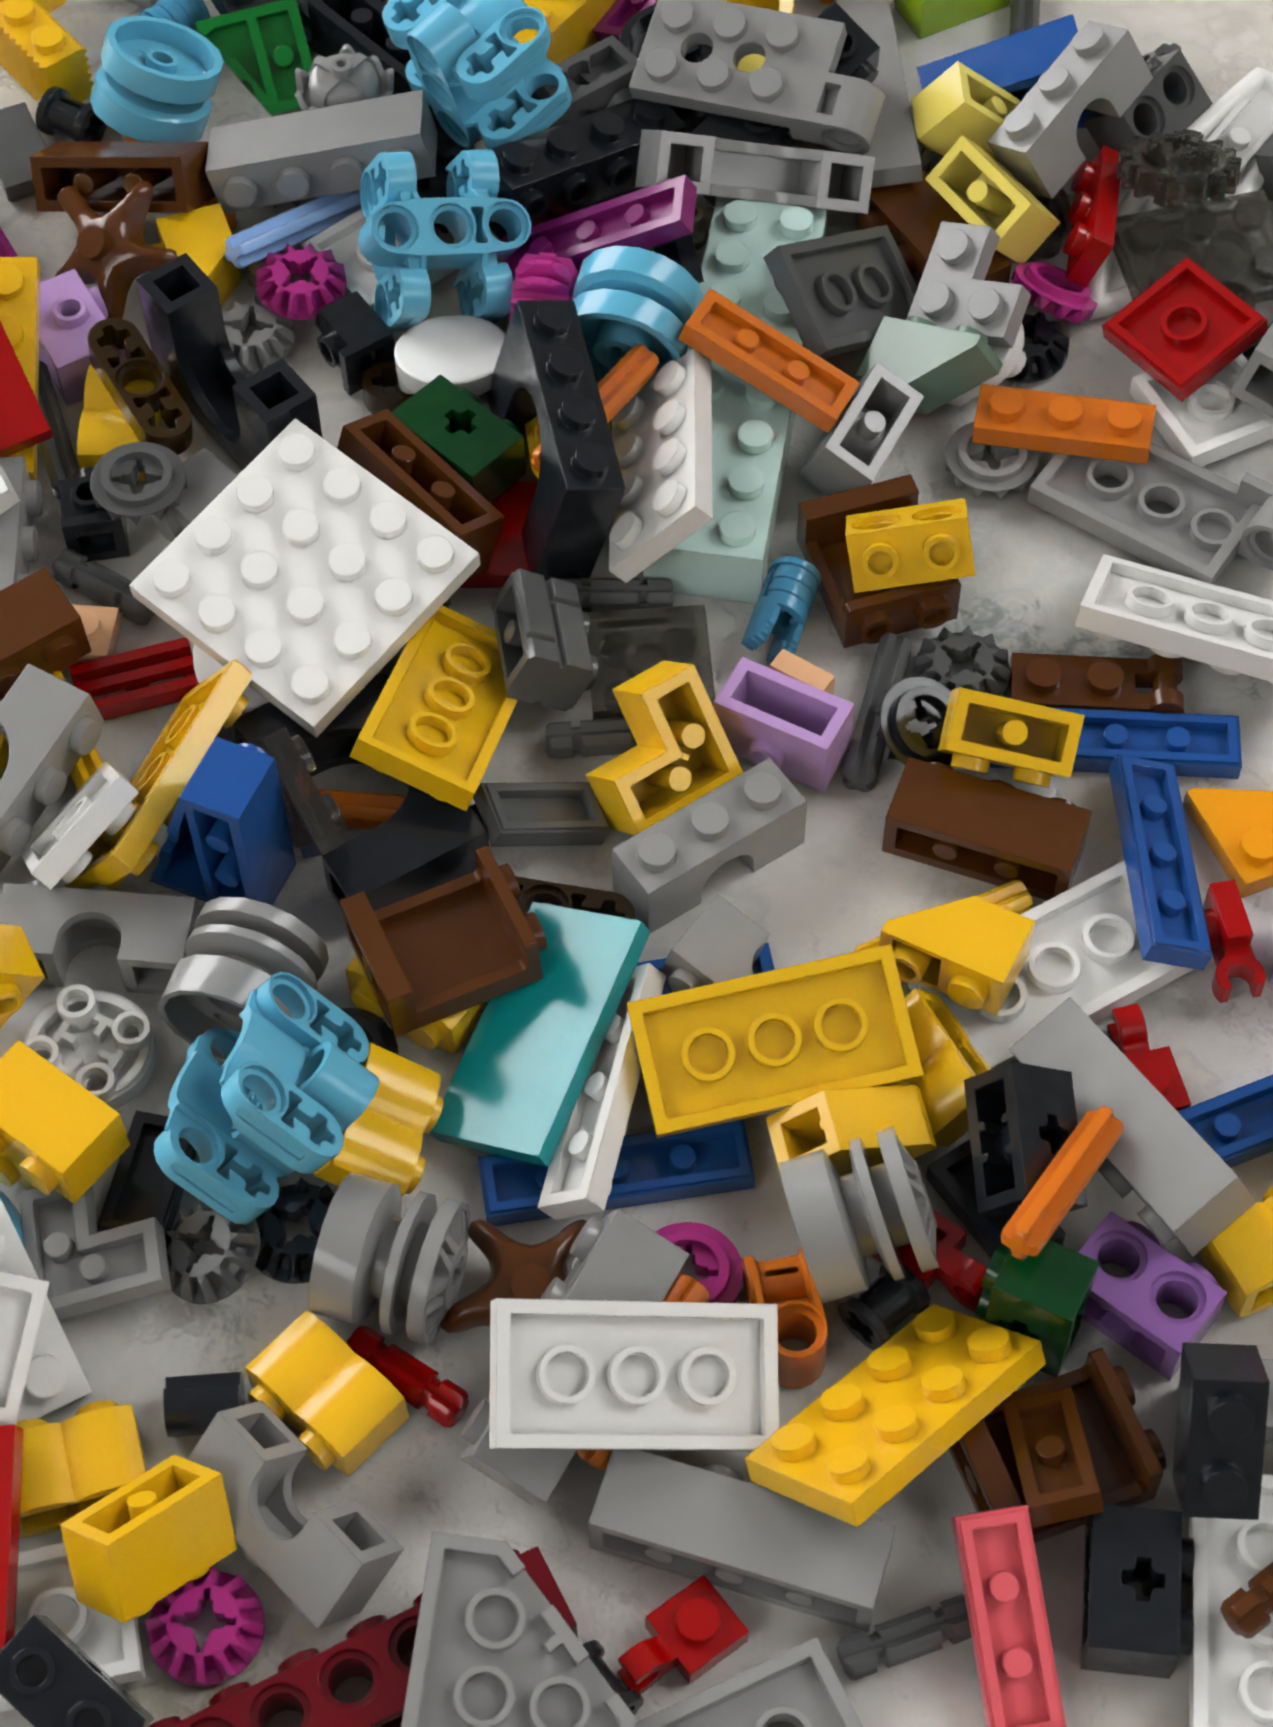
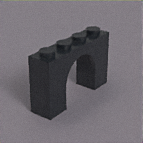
M186 253L136 279L152 352L189 407L192 415L242 471L295 418L323 438L316 394L283 358L246 378L235 358L226 334L218 287Z
M517 300L492 375L491 389L487 391L486 396L490 412L500 419L505 418L513 422L524 436V439H527L524 424L538 416L541 441L539 479L534 498L521 530L531 572L544 575V579L590 578L626 490L574 301Z
M385 673L376 675L317 738L272 703L268 702L239 716L233 723L236 743L256 745L270 756L275 757L280 785L283 787H293L336 766L364 764L349 756L389 677ZM403 782L408 789V793L396 813L382 824L322 854L328 890L339 906V900L364 891L375 911L474 872L477 869L475 850L485 846L489 847L488 833L483 825L476 804L469 806L467 811H463Z

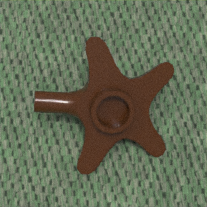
M148 181L138 182L114 208L104 215L94 212L74 186L63 188L57 195L58 202L74 222L78 237L72 254L55 276L75 269L85 285L97 283L107 308L108 318L123 319L130 287L138 276L153 271L177 258V253L173 249L150 246L144 241L143 229L145 219L153 197V186Z
M583 1219L574 1221L555 1236L534 1245L520 1243L508 1237L487 1221L476 1220L470 1222L468 1235L489 1261L491 1273L488 1281L479 1289L452 1305L440 1322V1327L447 1333H458L471 1328L490 1326L491 1300L496 1298L540 1299L555 1277L565 1281L575 1259V1256L569 1253L571 1246L587 1221Z

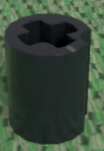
M242 1372L165 1377L163 1407L168 1437L203 1435L219 1411L246 1405Z

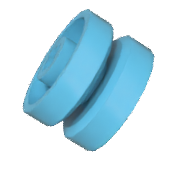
M141 15L122 17L110 23L100 55L103 65L99 67L95 76L90 96L94 113L110 128L126 137L141 142H196L201 139L212 107L210 98L214 96L224 63L220 51L203 35L187 26L167 19Z
M617 245L597 249L583 260L575 284L573 300L571 301H574L595 378L601 380L634 345H645L649 351L654 352L659 358L657 372L645 385L655 378L658 371L666 363L673 360L677 361L687 353L688 345L679 340L678 337L686 322L703 300L699 283L684 267L664 255L640 247Z

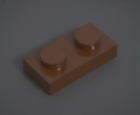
M1072 1387L1002 1402L1032 1528L1105 1512Z

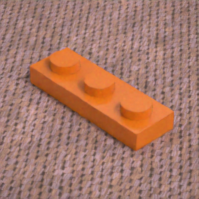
M711 288L686 322L678 337L679 340L827 433L830 432L860 384L856 379Z
M981 384L973 426L972 443L1148 465L1156 405Z

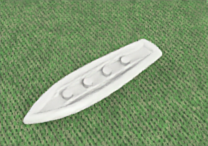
M1256 67L1251 70L1176 138L1156 161L1143 172L1122 198L1117 209L1114 247L1087 285L1091 290L1090 298L1097 302V307L1090 320L1118 313L1187 256L1199 264L1229 232L1264 183V178L1258 170L1255 154L1273 134L1272 71L1262 67Z

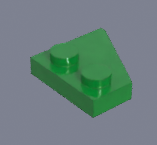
M279 0L195 22L198 33L206 37L220 51L225 65L271 117L301 111L295 97L297 93L295 69L301 68L308 73L313 62L296 0Z

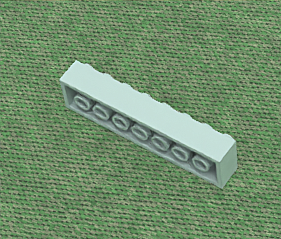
M717 197L701 269L704 282L699 283L703 298L711 288L806 348L800 339L798 329L781 294L775 287L773 277L763 257L780 245L826 237L828 210ZM688 346L687 352L690 351L692 347ZM711 360L713 519L643 570V584H647L648 578H668L672 581L673 593L756 604L766 579L796 413Z

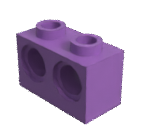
M1110 1211L1078 1251V1253L1100 1262L1084 1320L1170 1381L1181 1367L1182 1342L1200 1343L1217 1321L1227 1291L1218 1286L1214 1276L1204 1267L1195 1262H1184L1163 1248L1157 1237L1148 1228L1134 1221L1126 1222ZM1105 1263L1119 1264L1131 1276L1125 1278L1112 1277L1105 1273L1100 1265ZM1163 1303L1178 1305L1184 1309L1188 1318H1170L1161 1312L1158 1305Z

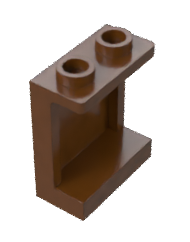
M911 474L803 501L798 504L796 540L805 560L813 564L821 574L822 582L819 593L844 648L862 643H879L880 637L888 632L900 634L919 628L931 629L944 624L946 621L957 619L961 583L958 578L854 593L845 535L846 515L918 505L919 490Z
M488 846L475 850L477 869L474 872L381 909L373 910L364 891L339 900L347 938L395 1038L543 979L540 952L546 950L548 945L542 926L534 912L526 915L523 914L517 901L522 899L521 891L508 863L498 866Z
M1103 1348L1088 1352L1083 1367L1015 1391L1003 1401L1006 1402L1072 1387L1102 1502L1104 1504L1136 1506L1155 1499L1164 1475L1163 1470L1167 1467L1163 1447L1152 1429L1143 1430L1132 1407L1135 1405V1394L1130 1379L1120 1365L1112 1367ZM1001 1403L949 1448L976 1512L1027 1505ZM1089 1516L1032 1528L1034 1543L1085 1525Z

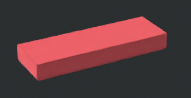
M1028 1505L951 1516L986 1726L1066 1727Z

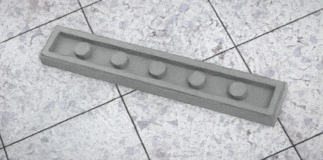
M835 0L880 47L878 75L872 83L884 92L886 99L870 149L867 153L862 154L875 157L871 188L923 181L922 163L890 1Z

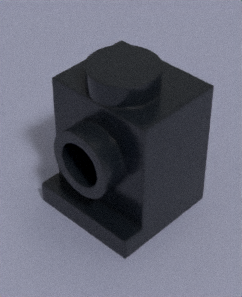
M357 291L318 310L315 325L322 334L317 337L319 350L329 366L332 368L339 366L342 373L344 390L351 396L363 389L362 378L369 367L379 362L395 360L393 332Z
M94 467L81 468L73 474L71 479L58 480L62 518H60L61 528L67 549H73L88 557L87 562L130 556L126 517L123 516L113 521L104 508L96 507L90 489V477ZM108 528L112 530V533L84 537L80 535L81 532Z

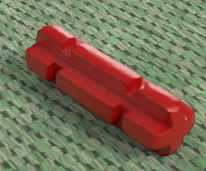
M359 1326L346 1341V1344L354 1353L365 1359L388 1379L404 1396L407 1403L416 1409H421L425 1406V1409L428 1410L426 1414L428 1417L443 1427H453L460 1420L461 1416L464 1415L469 1405L466 1390L449 1379L440 1382L437 1378L439 1374L437 1371L395 1344L387 1347L384 1343L385 1337L370 1327Z

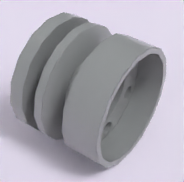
M219 897L207 901L194 924L195 929L184 946L187 957L179 960L158 1003L161 1018L175 1034L190 1044L200 1034L202 1035L207 1030L215 1027L241 1032L243 1020L239 1014L245 1008L249 993L253 989L256 990L273 974L278 972L291 973L314 990H317V982L323 975L329 961L327 946L317 933L301 920L270 904L245 897ZM273 995L279 1008L292 1018L286 1005ZM211 1047L213 1056L226 1060L217 1049Z
M893 1126L877 1131L884 1163L875 1166L871 1165L860 1137L849 1140L853 1173L841 1177L832 1160L823 1149L779 1163L783 1188L798 1239L822 1302L825 1304L869 1290L866 1257L875 1254L880 1255L887 1271L895 1281L905 1279V1270L898 1247L910 1243L922 1273L940 1268L936 1255L937 1223L916 1160L911 1157L903 1146Z
M350 1172L342 1180L330 1203L316 1245L309 1280L308 1301L311 1313L361 1325L370 1315L379 1298L381 1332L398 1335L406 1325L409 1340L431 1344L441 1329L440 1322L457 1297L464 1276L468 1255L469 1204L446 1198L438 1208L436 1195L420 1191L412 1199L403 1218H401L402 1197L399 1185Z

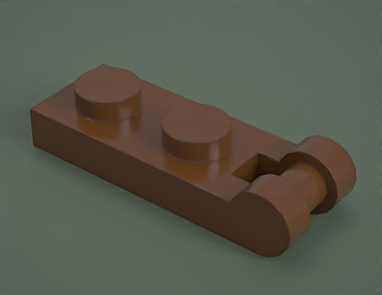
M1012 653L1011 699L1055 708L1184 713V696L1177 690V685L1183 680V664L1180 657L1166 658L1157 654L1152 655L1148 659ZM1135 688H1153V691L1149 694L1135 693Z

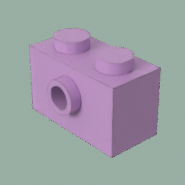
M75 269L40 282L39 360L47 364L51 380L67 406L84 400L85 380L88 367L91 364L87 341L88 332L97 322L108 318L107 308L98 289L95 286L87 289ZM114 344L111 345L119 355L120 363L125 361V349L119 350Z
M741 657L713 702L715 712L736 755L749 760L754 766L771 758L785 776L822 792L827 788L849 751L852 739L854 703L747 658Z

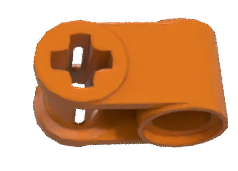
M799 1247L797 1255L756 1261L752 1255L742 1257L743 1284L747 1303L777 1304L778 1384L787 1388H803L813 1384L821 1376L825 1367L828 1332L822 1300L812 1279L802 1248ZM789 1338H799L808 1342L811 1346L802 1351H791L781 1346L780 1343Z

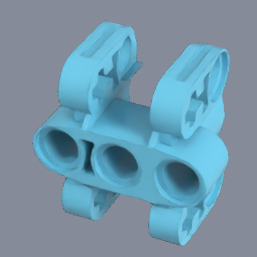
M389 0L385 5L382 17L389 37L396 47L408 50L411 57L405 70L411 90L423 89L427 103L431 105L442 128L452 140L463 148L469 149L481 137L487 149L521 140L523 137L548 129L570 107L572 95L566 76L563 74V69L550 61L546 55L552 37L545 15L539 9L528 7L523 0ZM521 30H538V34L529 42L521 44L514 38V35ZM555 85L558 87L556 93L550 98L544 100L531 98L534 91L541 86Z
M492 149L463 150L445 168L448 172L446 184L447 197L420 198L417 192L415 161L409 151L380 152L363 171L360 182V198L362 211L367 221L359 231L358 245L367 261L371 262L376 279L378 280L374 293V311L392 332H405L412 326L420 324L428 316L431 307V284L427 270L460 269L452 288H457L462 315L483 318L497 324L511 311L510 300L512 298L513 277L509 265L501 261L506 260L527 241L531 234V220L529 213L518 202L511 199L497 198L500 181L499 165L495 152ZM489 221L497 222L503 226L508 235V242H502L493 236L489 228ZM434 223L443 224L447 227L454 237V244H447L438 238L434 230ZM396 234L399 238V246L395 244Z
M287 972L273 974L256 990L253 989L249 993L245 1008L239 1014L243 1020L241 1032L215 1027L207 1030L202 1035L200 1034L187 1049V1061L180 1070L170 1091L167 1105L170 1114L164 1128L165 1130L154 1141V1155L162 1172L190 1194L236 1224H248L272 1207L279 1198L278 1183L292 1172L297 1171L299 1173L311 1174L338 1155L343 1148L344 1137L342 1132L361 1116L369 1106L379 1086V1078L361 1065L367 1059L370 1047L367 1036L361 1026L351 1016L300 978ZM273 995L286 1005L292 1018L279 1008ZM211 1047L217 1049L226 1058L223 1065H220L215 1060ZM179 1138L185 1139L194 1147L199 1155L200 1163L191 1160L183 1152Z

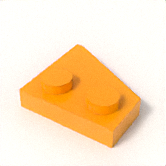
M1192 788L1187 790L1183 806L1229 879L1235 880L1241 898L1273 887V791Z

